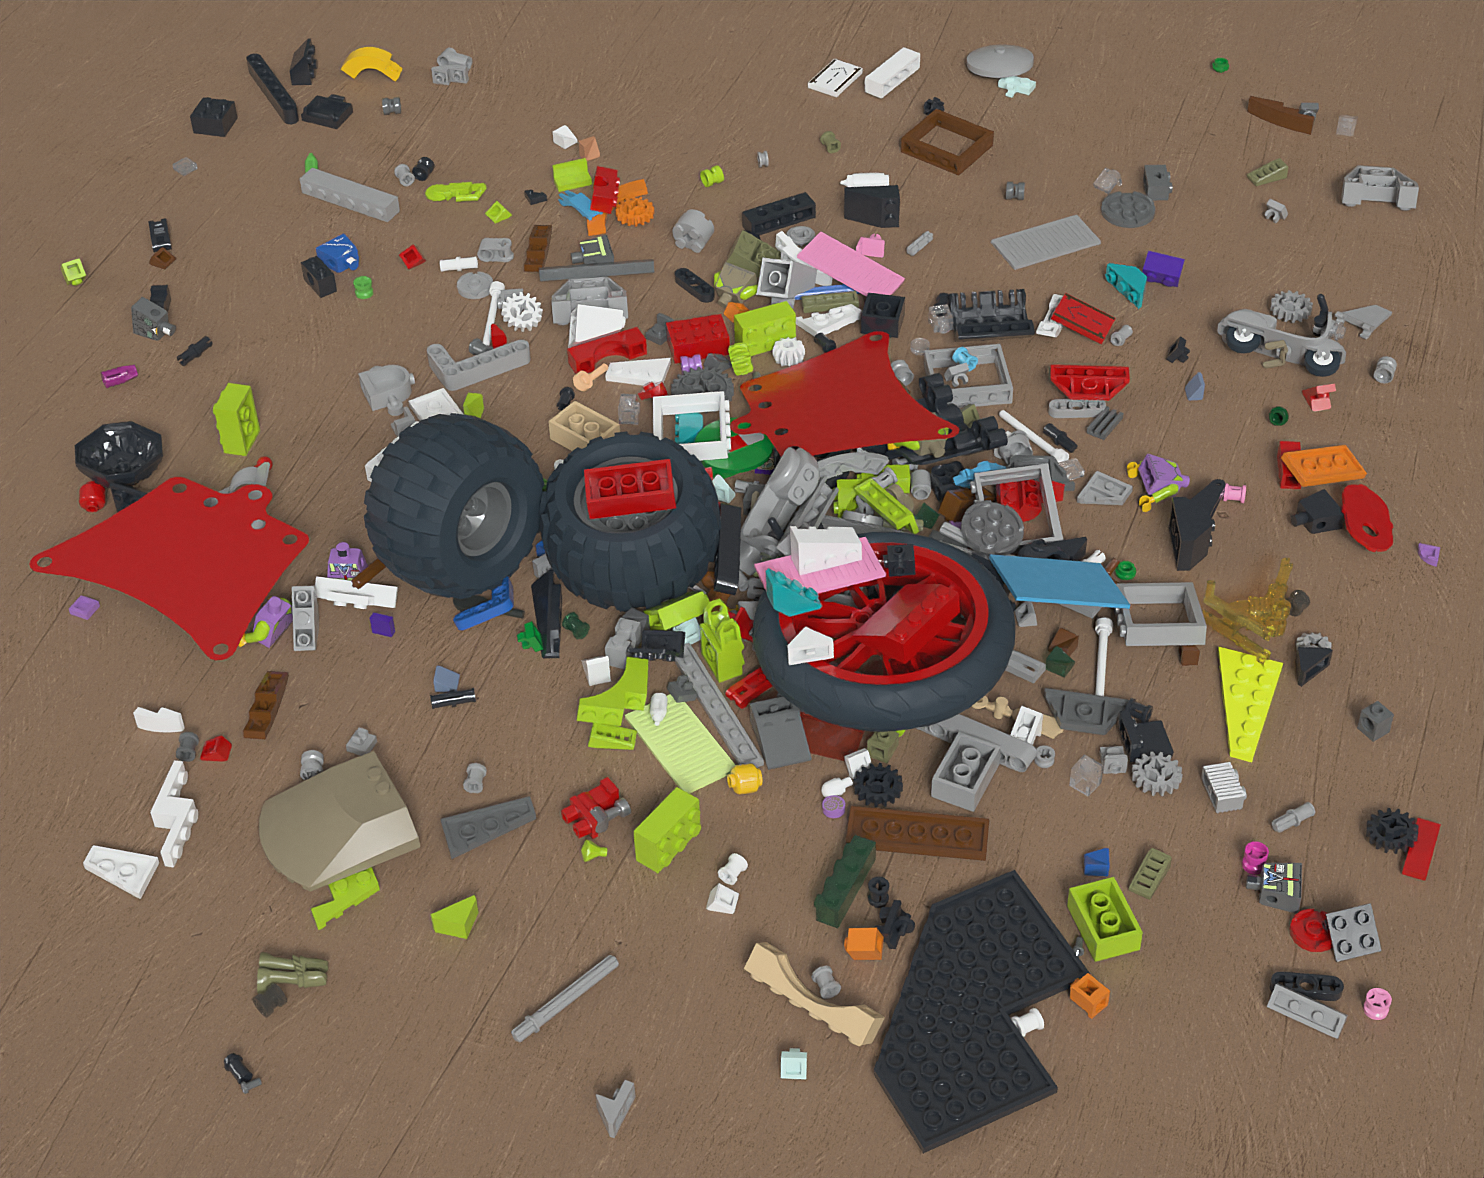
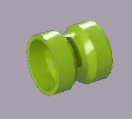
M718 165L711 167L710 170L705 169L700 172L701 181L705 187H710L713 183L718 184L724 181L723 171Z

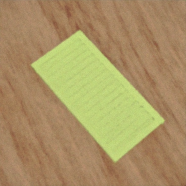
M671 694L667 695V713L659 726L654 724L655 722L649 713L650 704L644 707V711L635 710L625 715V719L637 731L639 737L676 785L689 794L731 774L732 768L736 766L685 702L676 703Z

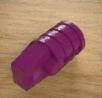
M135 365L121 366L102 371L101 377L105 388H109L138 377V372Z

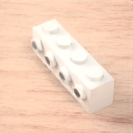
M903 47L865 77V92L882 99L920 68V53Z

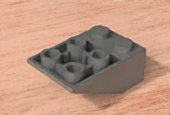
M783 696L750 703V722L768 770L812 760L798 707L787 701Z

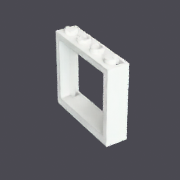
M724 391L653 397L654 436H658L659 440L663 439V415L719 411L721 441L679 445L683 446L690 455L694 454L699 460L728 458V450H731V439L727 437H731L730 425H726L730 424V414L726 411H730L729 400H725Z

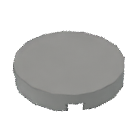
M468 272L457 281L458 293L468 299L486 297L490 294V285L493 282L492 277L484 272H477L478 274Z
M847 510L842 514L844 519L879 526L883 525L881 517Z

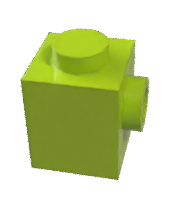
M80 259L61 264V271L67 285L72 284V286L83 283L82 280H85L86 274Z

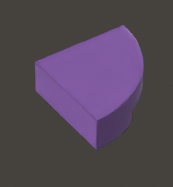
M1419 543L1418 554L1424 562L1437 567L1440 547Z

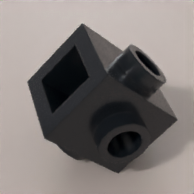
M914 545L887 546V555H883L884 568L889 570V577L915 575Z

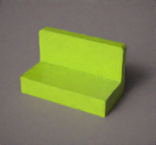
M586 158L552 166L554 184L558 192L592 185V178L588 173Z

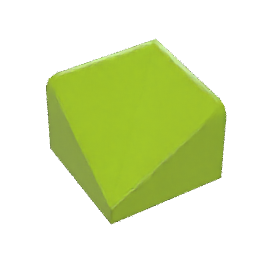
M467 394L463 404L464 415L481 418L484 411L482 394Z

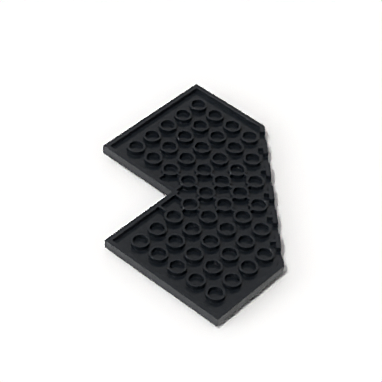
M1015 870L931 905L918 948L913 956L908 976L901 990L899 1002L895 1007L889 1030L881 1047V1053L874 1067L875 1078L923 1154L1056 1094L1058 1090L1057 1085L1008 1015L1069 989L1077 978L1081 979L1087 973L1090 974V972Z

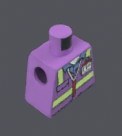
M345 542L337 544L336 548L331 549L327 578L351 581L368 566L362 551L356 548H349V545Z

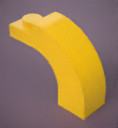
M363 47L356 49L348 55L341 70L355 79L363 69L373 68L396 81L403 68L390 60L391 53L376 47Z

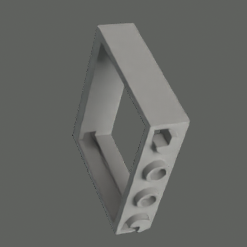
M1001 345L965 347L970 355L978 358L977 364L995 363L1001 384L952 389L953 401L949 403L957 405L958 408H964L968 404H975V407L1012 403L1013 386ZM958 348L925 350L924 369L926 376L934 374L933 368L960 365V363H956L952 359L954 352Z
M1048 463L974 473L973 481L970 482L971 492L975 493L976 496L974 504L984 501L982 486L1039 478L1050 537L1040 539L1045 540L1046 543L1063 540ZM1039 539L1021 541L1019 547L1011 554L1019 553V550L1027 543Z
M1193 582L1116 584L1129 604L1184 603L1189 623L1133 624L1129 609L1114 608V613L1117 615L1118 627L1120 626V637H1124L1126 646L1205 645L1207 626Z

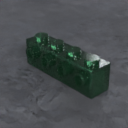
M854 835L851 842L846 843L841 860L837 859L835 862L832 876H828L825 880L822 894H818L815 898L816 921L837 929L839 928L876 860L875 841Z

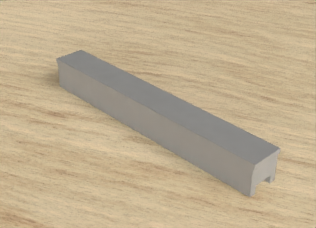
M825 476L819 480L812 495L801 504L776 546L785 556L791 555L790 526H796L797 529H808L809 527H816L817 529L839 489L837 487L832 490L825 483L827 480Z

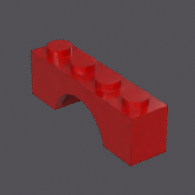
M634 327L567 348L568 363L575 374L580 371H585L586 373L593 372L596 363L607 356L619 355L631 360L647 354L646 338L638 327Z

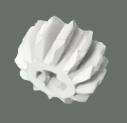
M789 337L787 339L780 338V341L775 342L772 350L776 363H781L782 367L785 365L790 367L791 365L801 363L805 355L804 345L802 341H797L796 337L793 339Z

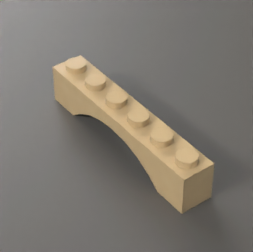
M768 942L756 943L744 967L746 971L751 973V978L770 985L769 989L771 991L790 998L789 1002L791 1004L807 1009L811 1017L817 1020H824L829 1024L828 1027L837 1033H844L848 1036V1040L857 1046L871 1044L885 1018L865 1004L840 1006L817 997L797 978L789 963L787 954Z

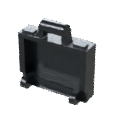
M331 94L329 97L317 95L303 108L301 118L304 122L338 129L353 113L351 103L346 102L344 96Z

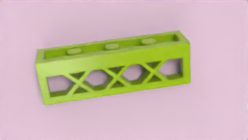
M872 478L854 488L856 494L897 530L905 527L912 534L919 532L913 513Z

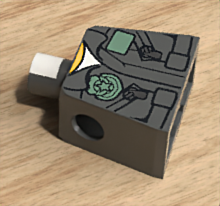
M141 297L131 307L134 334L156 341L160 340L165 334L169 336L174 334L176 326L168 322V312L144 297Z

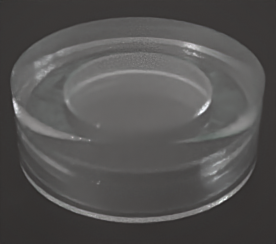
M924 338L912 340L911 352L915 355H924V351L930 349L929 341Z

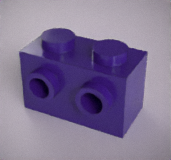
M1148 251L1142 272L1147 276L1148 282L1178 287L1185 259Z

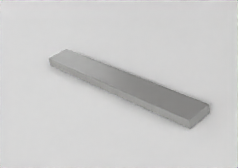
M686 643L684 646V658H676L675 663L682 675H687V680L693 683V688L698 693L697 699L738 765L751 763L756 768L763 766L764 760L691 644Z

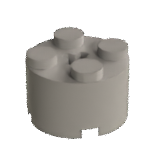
M687 210L672 230L676 246L681 249L686 247L699 253L714 233L712 221L705 219V214L698 210Z

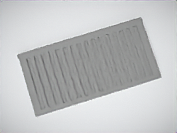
M1073 215L992 239L991 244L1010 266L1016 270L1099 245L1101 240L1078 215Z

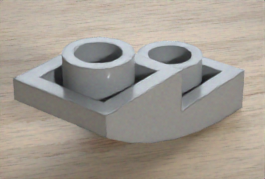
M443 65L432 67L431 69L433 83L449 85L450 82L467 84L469 81L468 69L464 65Z

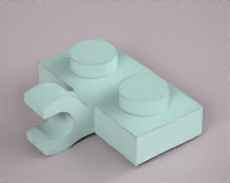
M1017 76L1004 77L998 81V87L1008 89L1006 96L1012 98L1016 92L1030 95L1036 88V81Z

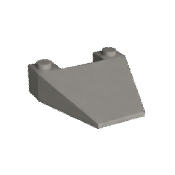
M1358 165L1344 177L1341 200L1346 206L1351 207L1356 206V204L1361 205V200L1396 202L1397 207H1400L1401 210H1411V208L1416 209L1419 186L1417 182L1395 168Z
M608 276L569 279L552 295L553 323L558 325H567L570 322L571 313L578 304L623 310V316L628 318L626 290Z

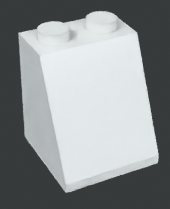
M578 304L570 317L568 348L620 332L625 325L623 310Z

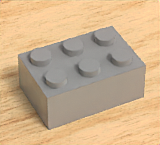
M958 732L932 778L931 797L974 812L1000 764L1001 746Z

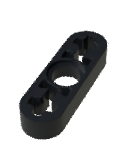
M680 268L675 271L676 284L703 303H709L714 300V288L687 268Z
M1293 972L1274 973L1269 986L1270 991L1273 993L1275 985L1278 982H1283V985L1314 1000L1322 1001L1339 1000L1344 989L1342 980L1336 976ZM1304 982L1309 983L1313 986V989L1304 990L1300 984ZM1328 986H1332L1335 991H1331Z

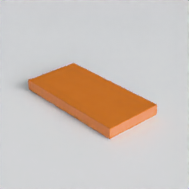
M1346 445L1286 452L1281 457L1302 487L1363 479L1367 475L1364 468Z

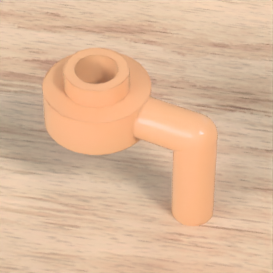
M604 363L590 374L585 371L578 372L573 377L574 386L580 391H587L592 387V381L606 372L608 366Z

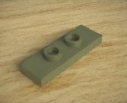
M856 291L801 296L804 313L824 312L849 304L859 308Z

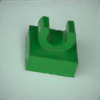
M531 621L524 624L525 632L517 634V640L519 643L522 642V648L529 649L532 647L535 652L543 650L541 633Z

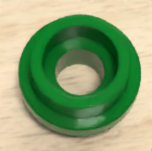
M1217 58L1213 62L1212 68L1216 72L1223 73L1229 69L1228 60Z
M1122 561L1116 567L1115 574L1122 580H1131L1136 576V568L1132 562Z

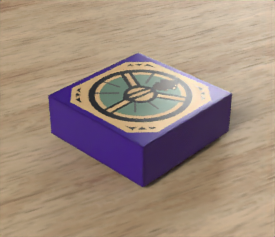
M770 457L766 463L756 468L755 473L772 475L774 471V458Z

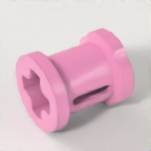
M1226 483L1223 501L1235 500L1244 503L1246 485L1238 487L1229 486Z

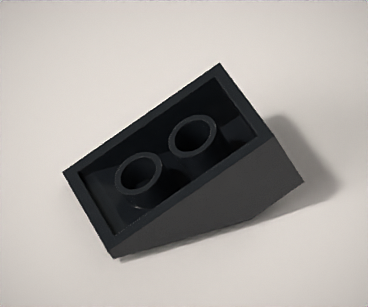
M898 185L844 187V219L879 228L899 227L900 194Z

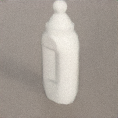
M663 693L653 694L650 701L649 713L656 726L660 725V722L667 713L668 699Z

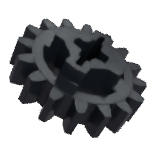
M871 763L869 769L863 766L862 773L856 772V778L853 780L854 794L858 795L859 801L865 799V805L867 806L870 803H874V807L877 808L878 804L882 803L884 807H887L888 801L894 804L895 798L900 799L901 792H903L902 775H898L897 769L891 771V765H887L884 768L882 763H879L878 767Z
M1387 808L1386 813L1378 810V816L1372 814L1370 820H1367L1366 837H1369L1370 844L1376 843L1375 849L1378 850L1383 847L1384 853H1387L1390 849L1393 850L1394 854H1397L1398 849L1406 852L1407 846L1414 847V841L1418 840L1419 826L1415 824V818H1409L1408 812L1400 814V809L1392 812L1390 808Z

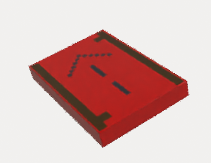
M1066 292L1051 317L1052 320L1101 345L1116 319Z

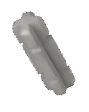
M926 231L906 248L907 254L914 256L933 240V233Z

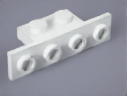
M316 576V598L334 601V605L346 606L347 603H354V608L366 609L367 605L396 607L398 587L367 583L361 589H357L356 587L353 588V583L348 580Z

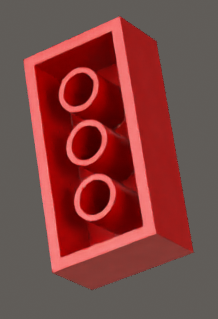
M670 459L584 470L586 503L590 519L676 509Z

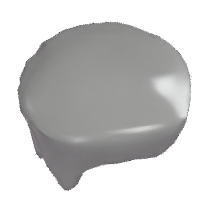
M1022 434L1008 437L1007 445L999 447V456L1004 459L1007 465H1009L1013 455H1033L1026 436Z

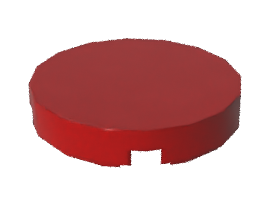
M1308 908L1299 911L1293 916L1290 924V936L1299 947L1310 952H1324L1332 948L1329 930H1324L1322 927V921L1325 920L1327 912L1322 910L1318 912Z

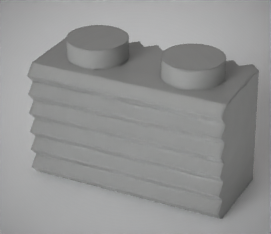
M1231 762L1203 766L1201 779L1216 813L1242 809L1244 800L1247 798L1246 789L1244 786H1240L1238 771L1232 768Z

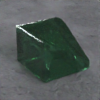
M1055 646L1046 658V670L1064 678L1075 665V661L1058 646Z

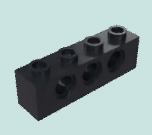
M804 192L742 212V227L746 231L763 235L816 218V203Z

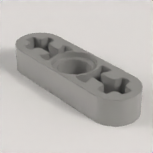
M1055 399L1049 403L1048 413L1053 418L1097 417L1106 408V403L1104 400ZM1073 407H1080L1082 409L1076 410Z

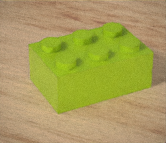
M784 301L734 315L735 343L745 342L751 356L771 351L775 342L780 341V338L787 339L789 337L793 339L796 337V313L789 303Z
M228 383L221 392L218 402L213 406V414L217 421L216 427L220 433V444L223 446L224 453L247 456L260 432L251 386Z
M676 787L634 830L636 861L656 873L669 866L673 857L678 852H682L687 843L693 837H696L701 830L699 799Z
M1114 877L1069 888L1067 907L1095 962L1140 950L1143 932Z

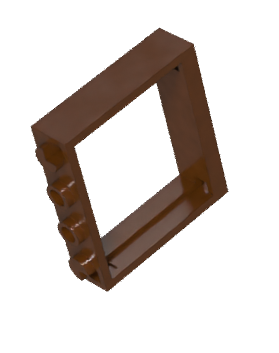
M935 109L901 138V153L959 176L993 146L994 131ZM938 126L976 142L960 156L920 141V139Z

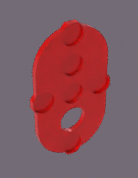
M1363 484L1346 486L1342 491L1343 505L1341 511L1344 514L1348 532L1358 543L1371 552L1389 550L1393 545L1392 529L1394 527L1390 521L1389 510L1385 502ZM1362 526L1371 528L1376 533V537L1367 534Z

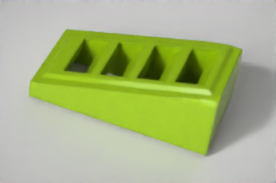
M593 723L588 747L634 750L637 731L615 725ZM624 737H629L628 741H625Z

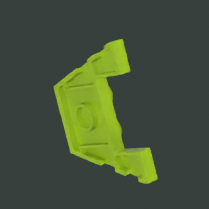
M372 867L328 884L334 901L311 908L318 930L324 928L326 922L332 918L337 919L342 916L343 911L350 906H357L380 890Z

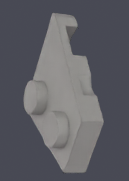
M1096 471L1078 495L1077 503L1123 505L1132 493L1133 486Z

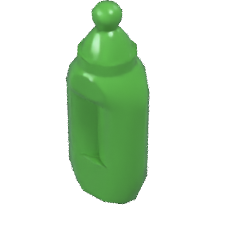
M309 153L305 160V173L311 168L318 169V161L313 153Z

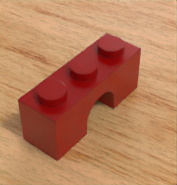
M597 166L590 210L611 214L612 207L616 208L620 178L617 177L618 170Z

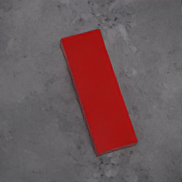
M1417 818L1416 824L1419 826L1418 840L1414 841L1413 848L1409 847L1402 874L1426 881L1441 824Z

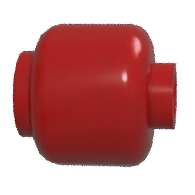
M94 481L82 485L79 489V505L81 508L92 513L103 509L106 505V489Z

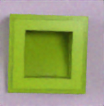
M498 201L485 213L494 223L512 216Z

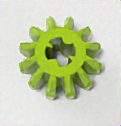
M739 342L729 346V356L735 374L743 376L752 372L753 363L747 344Z

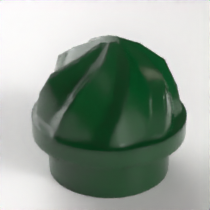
M1281 406L1272 408L1269 412L1270 422L1276 426L1286 424L1289 419L1288 411Z

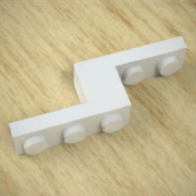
M175 760L150 812L155 827L171 829L161 850L164 864L167 867H174L177 859L181 858L184 843L189 840L192 825L198 819V810L195 807L194 800L180 798L181 788L188 780V772L185 771L183 761Z

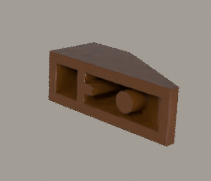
M982 487L984 501L991 500L993 503L997 501L995 494ZM971 488L948 490L938 512L945 516L944 519L948 522L953 521V523L962 521L965 512L976 500L975 493L971 492Z

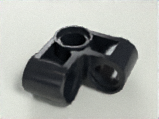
M959 461L936 465L931 469V489L940 503L943 501L948 490L960 489V486L955 485L953 477L960 475V471L965 469Z

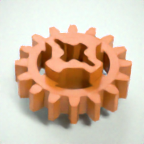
M632 197L630 200L626 198L625 202L620 201V204L616 205V217L622 224L628 223V226L635 225L637 227L638 224L644 225V222L649 223L650 219L654 218V206L652 202H648V199L642 200V197Z

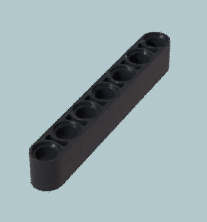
M257 53L248 55L246 60L251 77L284 123L288 125L296 124L299 121V116L294 100L261 55Z
M720 503L721 529L719 531V545L715 554L714 591L736 595L740 568L741 507Z

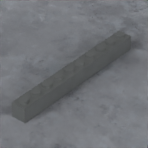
M645 259L539 268L540 281L654 273V260Z

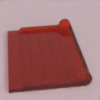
M805 712L800 713L811 754L845 761L844 756L858 751L865 731L831 724L805 714Z

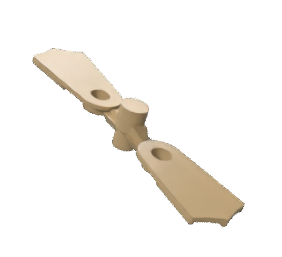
M984 696L972 705L975 709L986 707L987 710L994 712L993 716L997 719H1002L1003 715L1009 718L1012 716L1015 722L1020 708L1011 710L1007 706L1008 700L1004 697H998L996 702H988V698ZM1043 714L1041 734L1054 739L1058 734L1063 733V729L1059 728L1054 717Z

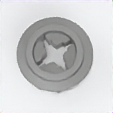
M806 226L793 227L786 234L796 246L800 245L801 247L802 245H808L815 238V232Z
M1312 631L1309 634L1302 633L1301 637H1298L1296 641V649L1298 647L1331 649L1332 645L1328 641V637H1322L1321 633L1314 634Z

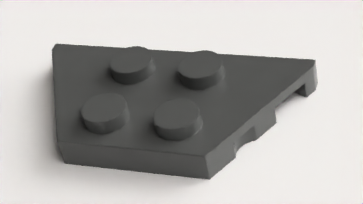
M1013 455L1009 465L1006 466V469L1048 463L1051 481L1065 484L1064 491H1074L1075 489L1074 481H1069L1066 477L1067 472L1063 467L1059 466L1054 456Z
M1045 688L1044 698L1060 729L1106 735L1118 722L1120 711H1125L1129 702L1127 699Z

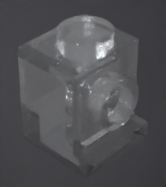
M947 304L929 307L928 322L931 324L934 333L940 332L945 334L949 330H953V317ZM943 313V316L937 317L936 314Z
M621 394L618 406L619 424L639 425L640 402H637V395Z

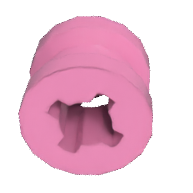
M1381 988L1369 990L1363 1006L1364 1013L1374 1020L1386 1018L1392 1001L1391 995Z

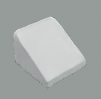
M719 883L711 890L706 909L733 914L739 893Z

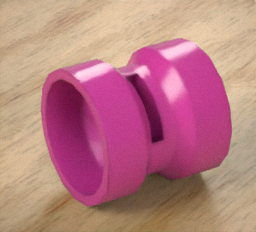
M1250 842L1246 845L1242 861V867L1246 872L1253 875L1261 874L1262 866L1267 863L1269 854L1267 846L1261 842Z

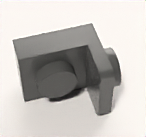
M658 313L657 323L645 333L646 339L662 345L667 341L666 323L673 322L674 320L662 313Z

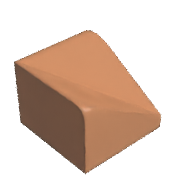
M594 136L579 141L580 156L582 159L586 158L587 161L600 157Z

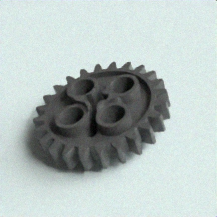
M698 366L697 370L690 368V372L684 370L683 375L678 374V379H673V384H671V395L724 391L725 400L732 401V396H734L732 378H728L727 373L722 374V370L716 372L715 367L708 370V366H706L704 370H701L700 366Z

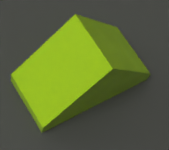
M473 895L430 914L434 931L467 939L479 913L476 897Z

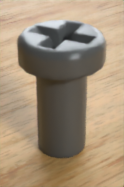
M1081 937L1076 938V944L1072 948L1077 956L1084 954V948L1082 947L1083 938Z
M257 1078L247 1083L243 1081L240 1085L243 1093L247 1094L249 1093L248 1090L260 1086L262 1083L260 1078Z

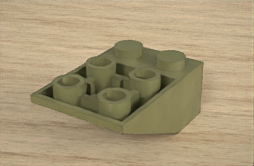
M742 230L733 243L726 262L754 272L757 277H760L762 259L781 260V252Z

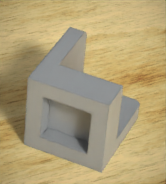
M407 406L403 407L404 418L391 423V428L397 437L400 432L415 423V419Z

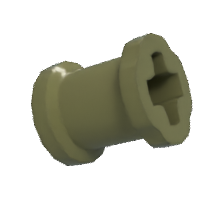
M826 131L822 134L820 141L827 147V151L831 154L838 152L841 148V142L835 138V134L832 131Z

